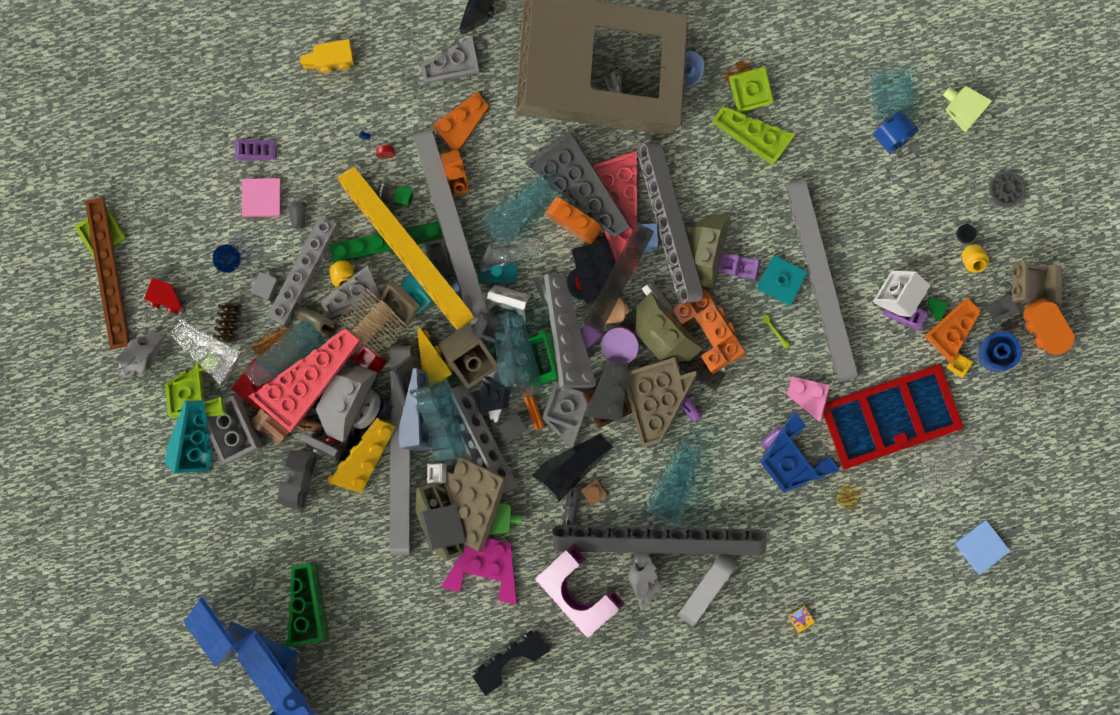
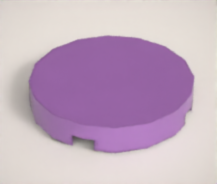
M619 326L610 329L603 336L601 349L605 358L609 361L629 363L638 355L640 345L637 335L631 329Z

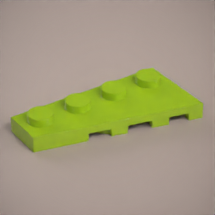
M724 106L711 122L772 166L796 135L780 130L778 127L762 123L758 119L749 118L745 114Z

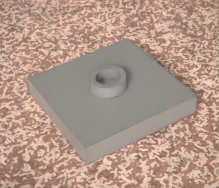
M302 433L299 440L305 446L313 449V453L321 457L324 454L339 461L341 454L337 449Z

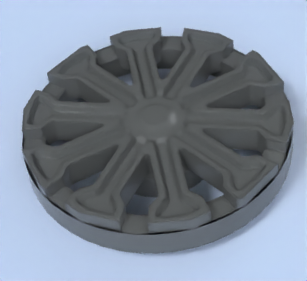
M1011 171L998 173L989 184L991 198L995 203L1004 207L1018 204L1025 195L1026 189L1023 179ZM1010 175L1013 176L1012 181H1009ZM996 178L998 179L1000 184L995 183ZM1016 181H1019V182H1020V184H1018V185H1015L1014 183H1015ZM1001 193V194L998 196V198H996L995 195H994V194ZM1013 194L1019 196V199H1016ZM1005 196L1004 202H1001L1000 200Z

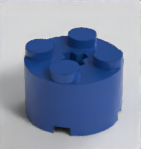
M902 110L891 116L890 120L885 121L873 133L876 140L890 155L898 148L903 147L908 142L907 139L909 137H913L919 132L917 126Z
M1003 331L985 338L978 349L979 362L984 368L995 373L1005 372L1019 363L1022 356V347L1018 339L1013 334ZM998 349H1001L1000 352H1001L1003 355L1000 356V355H999V352H997V350H998Z

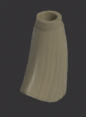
M299 306L294 313V316L299 321L326 338H330L336 330L337 323L313 310Z

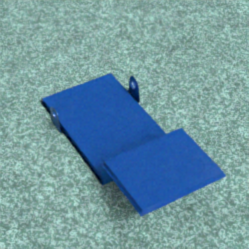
M201 596L184 624L213 665L216 667L238 653L239 655L236 658L274 711L270 715H315L305 698L291 682L254 630L235 643Z

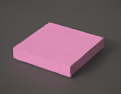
M242 179V217H281V179Z

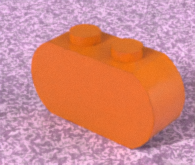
M555 197L544 212L550 220L589 245L594 242L602 230V227L595 220L559 197Z
M1045 298L1032 300L1025 307L1023 318L1026 321V324H1024L1030 334L1033 333L1036 338L1034 339L1036 346L1053 355L1067 352L1074 343L1075 335L1058 306Z

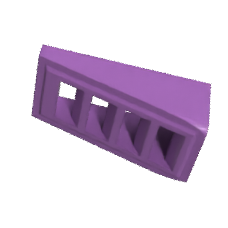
M235 140L236 159L238 161L276 160V142L270 140ZM266 145H269V155H266ZM242 146H245V154H242ZM250 146H253V154H250ZM258 146H261V155H258Z
M917 308L912 317H909V320L905 319L906 316L899 317L895 313H890L891 311L887 309L884 310L883 315L918 331L928 312ZM917 314V315H919V317H918L916 323H914V322H913V319H914L915 315Z

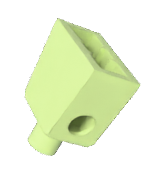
M967 86L959 93L949 87L943 94L951 102L945 111L964 132L971 127L992 102Z

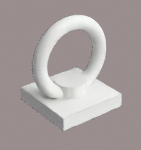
M496 284L490 289L487 296L489 301L485 304L488 314L497 304L505 309H515L518 314L516 328L509 333L495 331L494 336L496 340L508 341L520 335L526 323L524 309L529 303L531 295Z

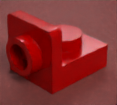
M364 344L352 359L359 366L377 372V375L387 363L385 359L379 357Z

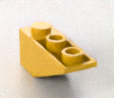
M418 327L422 370L427 371L429 383L435 389L453 376L451 373L453 368L448 361L444 362L441 359L442 352L438 346H432L429 341L432 338L427 330L422 331Z

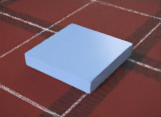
M984 520L954 543L978 575L982 574L1010 552L987 520Z

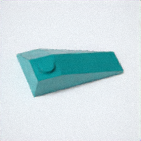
M203 400L184 401L169 440L165 457V465L174 474L210 471L213 453L209 443L210 434L207 431V416Z

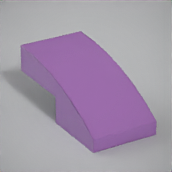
M722 253L718 272L757 280L761 262L755 259L741 258L738 255Z

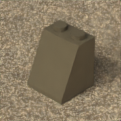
M470 323L438 343L447 361L467 389L481 381L483 377H487L500 368L482 340L476 336Z

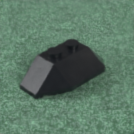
M468 0L459 27L460 34L464 35L486 24L488 19L493 17L495 7H493L494 0Z

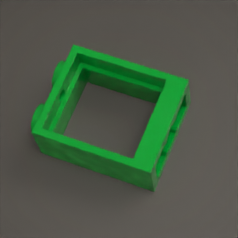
M549 329L539 331L538 336H527L525 341L518 343L529 387L543 386L559 380L553 336ZM545 342L552 371L543 374L536 347L537 344Z

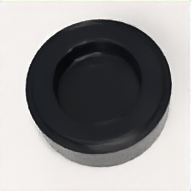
M963 224L957 229L956 237L961 243L968 244L975 239L976 230L970 224Z

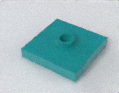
M773 255L756 290L791 306L807 271Z

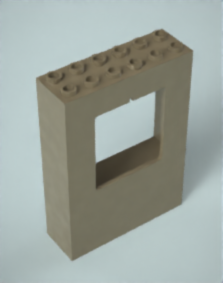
M525 0L522 13L515 114L669 135L679 128L683 122L681 107L684 104L682 90L685 86V77H683L687 64V60L684 59L688 47V41L686 40V33L689 29L687 15L594 0ZM594 27L662 37L661 67H664V69H661L659 99L591 89Z

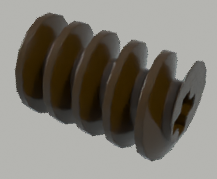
M236 303L218 304V308L222 311L217 312V316L220 318L216 319L215 323L220 326L214 327V330L218 332L213 334L214 339L224 343H237L232 340V338L238 337L237 334L233 333V330H239V327L235 326L234 323L240 322L235 316L241 315V312L236 309L243 307L242 305Z

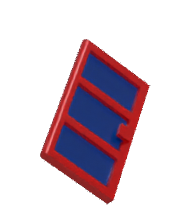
M940 364L826 402L823 417L843 470L964 429Z

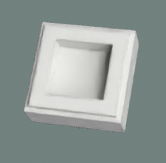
M445 463L427 464V483H446Z

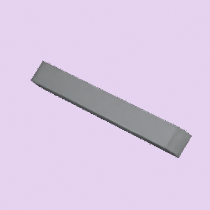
M641 143L638 146L637 154L677 298L681 303L699 302L702 299L703 292L662 146L659 143Z

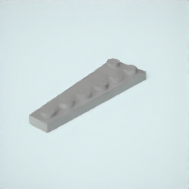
M548 273L544 275L560 388H592L596 386L594 374L590 366L564 274Z

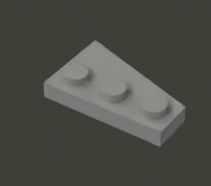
M472 36L467 38L466 41L454 45L450 50L422 63L421 69L424 83L430 84L479 74Z
M368 265L321 300L328 318L331 319L344 312H348V310H352L350 307L355 309V306H363L364 304L361 300L368 304L362 296L369 302H373L367 296L369 295L375 301V297L367 289L378 299L381 298Z

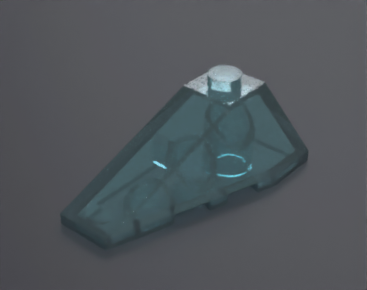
M303 319L250 365L244 373L256 386L274 380L279 374L324 344L317 332Z

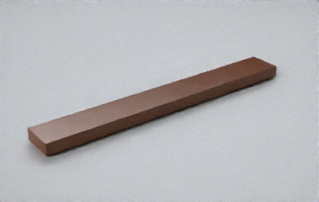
M104 197L85 200L110 350L124 348L130 341L106 201Z

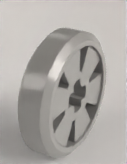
M370 388L352 427L363 429L376 418L381 404L378 392Z

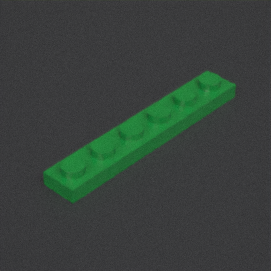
M439 221L404 228L417 245H423L425 242L444 238ZM380 234L330 244L333 263L393 251Z

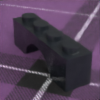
M532 630L522 636L524 639L522 642L517 644L515 641L506 647L508 651L505 654L501 655L499 652L490 659L492 663L486 667L482 664L474 670L476 674L472 677L485 696L502 685L501 673L507 661L515 657H525L535 662L550 651V648L538 631L535 633Z

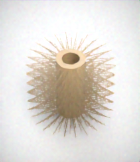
M367 289L379 303L377 304L367 295L376 304L374 306L362 296L373 309L361 300L371 310L368 312L361 306L368 313L365 315L355 306L365 317L360 316L363 319L362 321L355 317L360 322L359 324L350 318L357 325L351 332L364 345L372 349L367 342L370 339L374 340L373 336L380 340L375 335L376 333L388 342L378 332L379 330L392 340L381 330L383 327L390 333L384 327V324H386L395 332L386 323L387 321L401 332L389 320L390 318L405 330L392 316L396 317L403 325L405 324L382 300L380 301Z

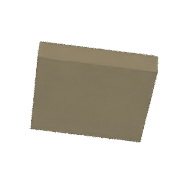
M393 279L387 284L381 300L395 312V315L407 327L412 323L420 305Z

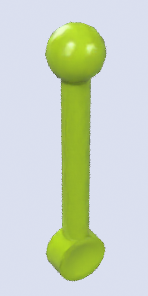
M765 315L762 321L769 325L783 343V347L789 348L790 343L785 341L770 322V317Z

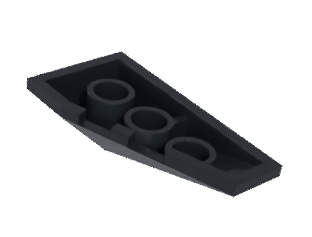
M598 434L573 447V449L571 448L546 461L532 477L560 502L613 446Z

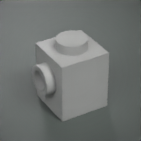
M268 271L265 274L259 272L258 276L255 275L251 285L253 288L250 293L271 302L280 283L276 278L277 275Z

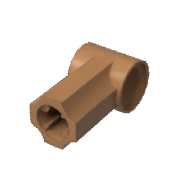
M262 408L250 422L255 429L265 432L278 444H281L290 433Z

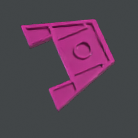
M487 538L483 551L479 552L466 545L464 554L459 556L441 588L460 592L464 573L499 580L502 582L498 601L517 605L511 543Z

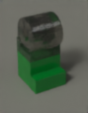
M380 182L376 194L383 201L409 208L414 192L412 188H403Z

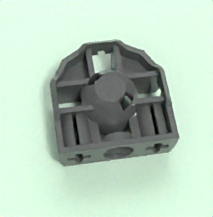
M291 450L284 466V470L290 471L288 483L280 482L279 504L300 511L304 510L317 458L315 453L304 450Z

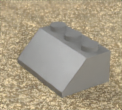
M232 395L224 399L226 415L207 416V431L210 434L222 465L247 457L264 448L255 428L250 423V416L240 396Z

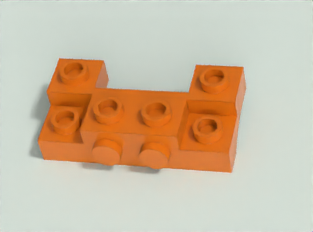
M703 291L702 299L699 302L681 303L672 309L684 327L697 320L714 347L701 356L711 373L714 374L730 363L747 355L734 334L737 330L731 322L728 323L725 317L727 315L721 306L717 307L708 291Z

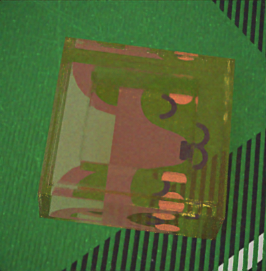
M843 484L834 502L852 511L860 493Z

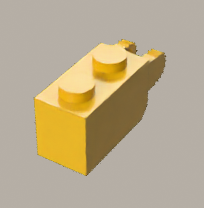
M349 39L317 44L313 48V53L303 55L300 58V64L306 70L317 69L318 72L323 74L330 73L333 69L338 68L340 70H348L351 68L350 66H355L351 42Z

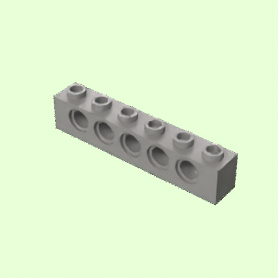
M322 216L318 217L267 315L270 320L288 328L296 309L299 307L330 244L339 230L337 223Z
M461 385L441 395L440 399L471 461L508 479L502 495L517 488L518 486L482 414L479 412V408L470 390L465 385Z

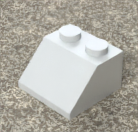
M891 271L873 302L899 316L912 317L922 298L925 297L930 284L917 272Z

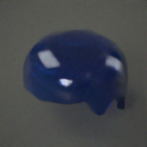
M224 244L215 249L212 255V262L219 271L230 273L235 271L241 264V254L235 246Z

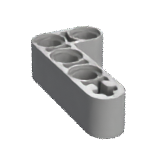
M718 555L681 607L677 616L691 626H694L735 569L737 561L729 555Z

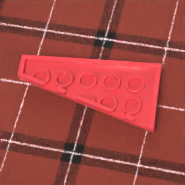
M637 151L593 165L631 225L630 229L617 238H614L604 230L619 276L638 269Z
M348 329L342 330L326 341L323 346L312 351L310 355L296 362L279 374L273 381L266 383L260 390L248 397L289 432H294L361 343V340Z

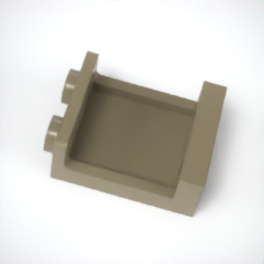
M1027 261L1012 264V302L1029 304L1034 299L1045 298L1056 305L1062 304V266L1031 265Z

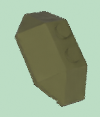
M711 214L687 229L686 234L702 289L714 291L731 217Z
M652 292L637 305L635 334L660 361L677 357L678 362H689L703 349Z
M435 482L416 489L415 512L424 534L425 531L420 512L451 505L447 491L439 487ZM465 544L435 549L433 551L445 561L463 555Z

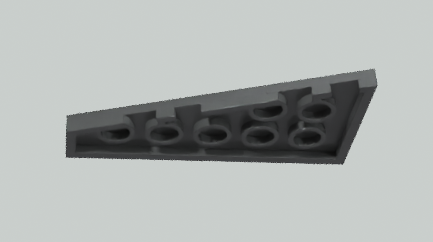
M569 131L525 163L570 202L595 220L614 238H617L631 228L628 220L572 132Z

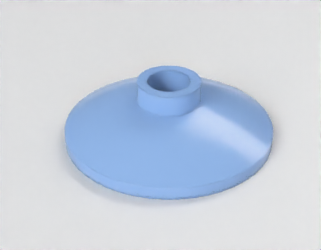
M695 51L685 52L684 59L687 60V64L683 77H685L684 88L695 85L701 79L704 72V60Z

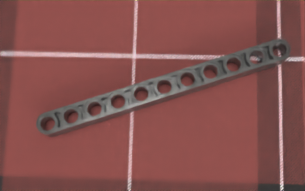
M558 525L552 530L553 546L557 551H566L574 545L579 552L753 556L762 555L766 552V533L761 529Z

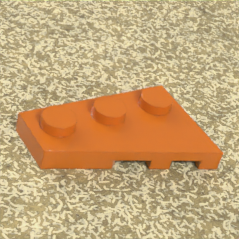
M966 298L924 337L952 364L981 311Z

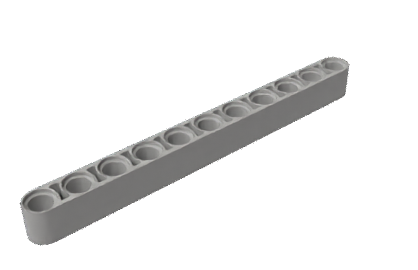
M432 130L413 134L462 300L474 317V320L469 322L472 326L475 325L480 312L488 314L435 138Z
M801 179L786 183L785 187L786 191L789 192L790 207L794 211L792 213L794 222L799 229L797 231L799 241L803 245V256L805 263H808L807 271L810 282H813V285H811L815 300L818 301L816 305L819 316L823 320L821 323L824 335L828 339L826 342L829 354L832 355L831 361L834 373H837L838 376L836 380L839 383L856 379L857 370L806 180Z
M411 346L391 347V369L410 356V353H412ZM391 379V404L394 406L391 410V423L396 427L390 437V555H410L411 452L410 450L400 448L398 442L399 426L404 406L400 404Z

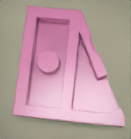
M791 377L787 396L817 421L821 422L830 385Z

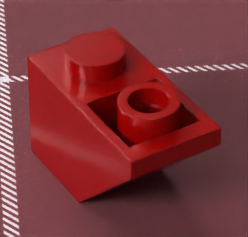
M151 278L144 298L149 302V306L157 309L163 306L167 308V312L178 315V312L184 313L185 308L174 286L170 283Z

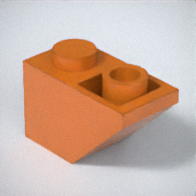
M458 149L439 154L452 197L468 193L469 189L463 161Z

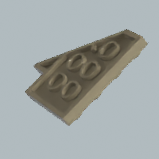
M677 357L626 372L625 389L642 448L663 442L698 375L697 371L682 375Z
M459 456L454 472L446 469V483L444 485L450 504L457 505L467 541L463 544L479 552L484 549L508 479L466 457Z

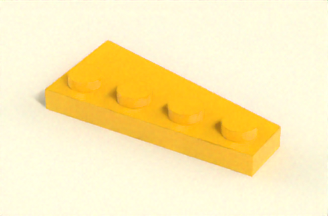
M376 418L361 437L360 443L350 450L351 454L344 462L341 461L337 466L338 470L333 476L330 475L327 481L330 484L362 493L396 426L391 422Z

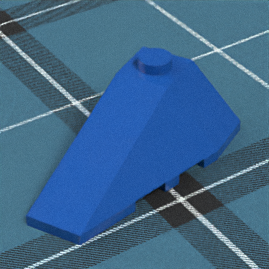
M233 621L229 623L228 633L235 643L253 632ZM258 634L291 682L294 683L299 652Z

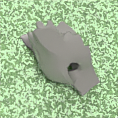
M151 330L147 336H139L132 339L127 344L125 350L114 360L119 362L118 370H121L119 376L131 378L136 373L142 375L149 371L151 365L155 364L164 336Z
M634 553V563L628 573V582L638 600L640 610H644L651 605L652 599L657 600L655 594L662 593V588L655 572L656 567L652 563L649 553Z

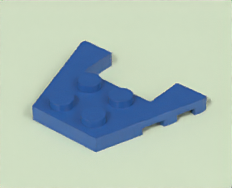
M796 412L791 414L759 461L783 492L807 484L806 482L823 478L827 474H834L840 471L829 456H826L814 467H811L792 442L791 438L807 427Z

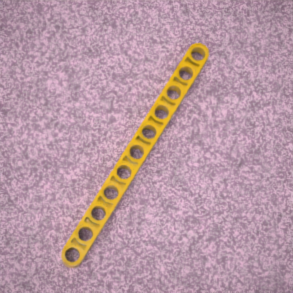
M352 167L339 175L337 179L343 189L451 324L459 330L474 320L468 307L356 168Z

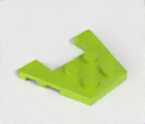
M216 351L209 354L210 357L204 361L199 360L196 362L195 367L188 372L183 371L165 384L167 413L171 419L179 417L184 401L194 400L204 401L206 416L226 415L222 397L205 402L202 375L220 368L219 355Z

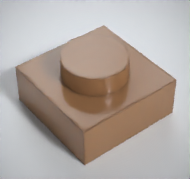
M597 479L581 489V492L591 506L607 496Z

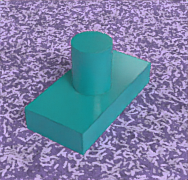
M478 264L479 284H517V264Z

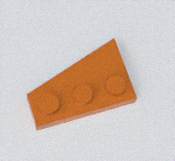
M477 91L435 123L433 127L452 151L458 149L459 152L489 109V105Z

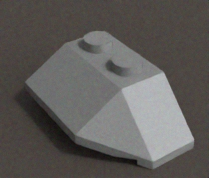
M357 366L337 373L325 389L316 407L327 436L343 443L345 442L377 372Z

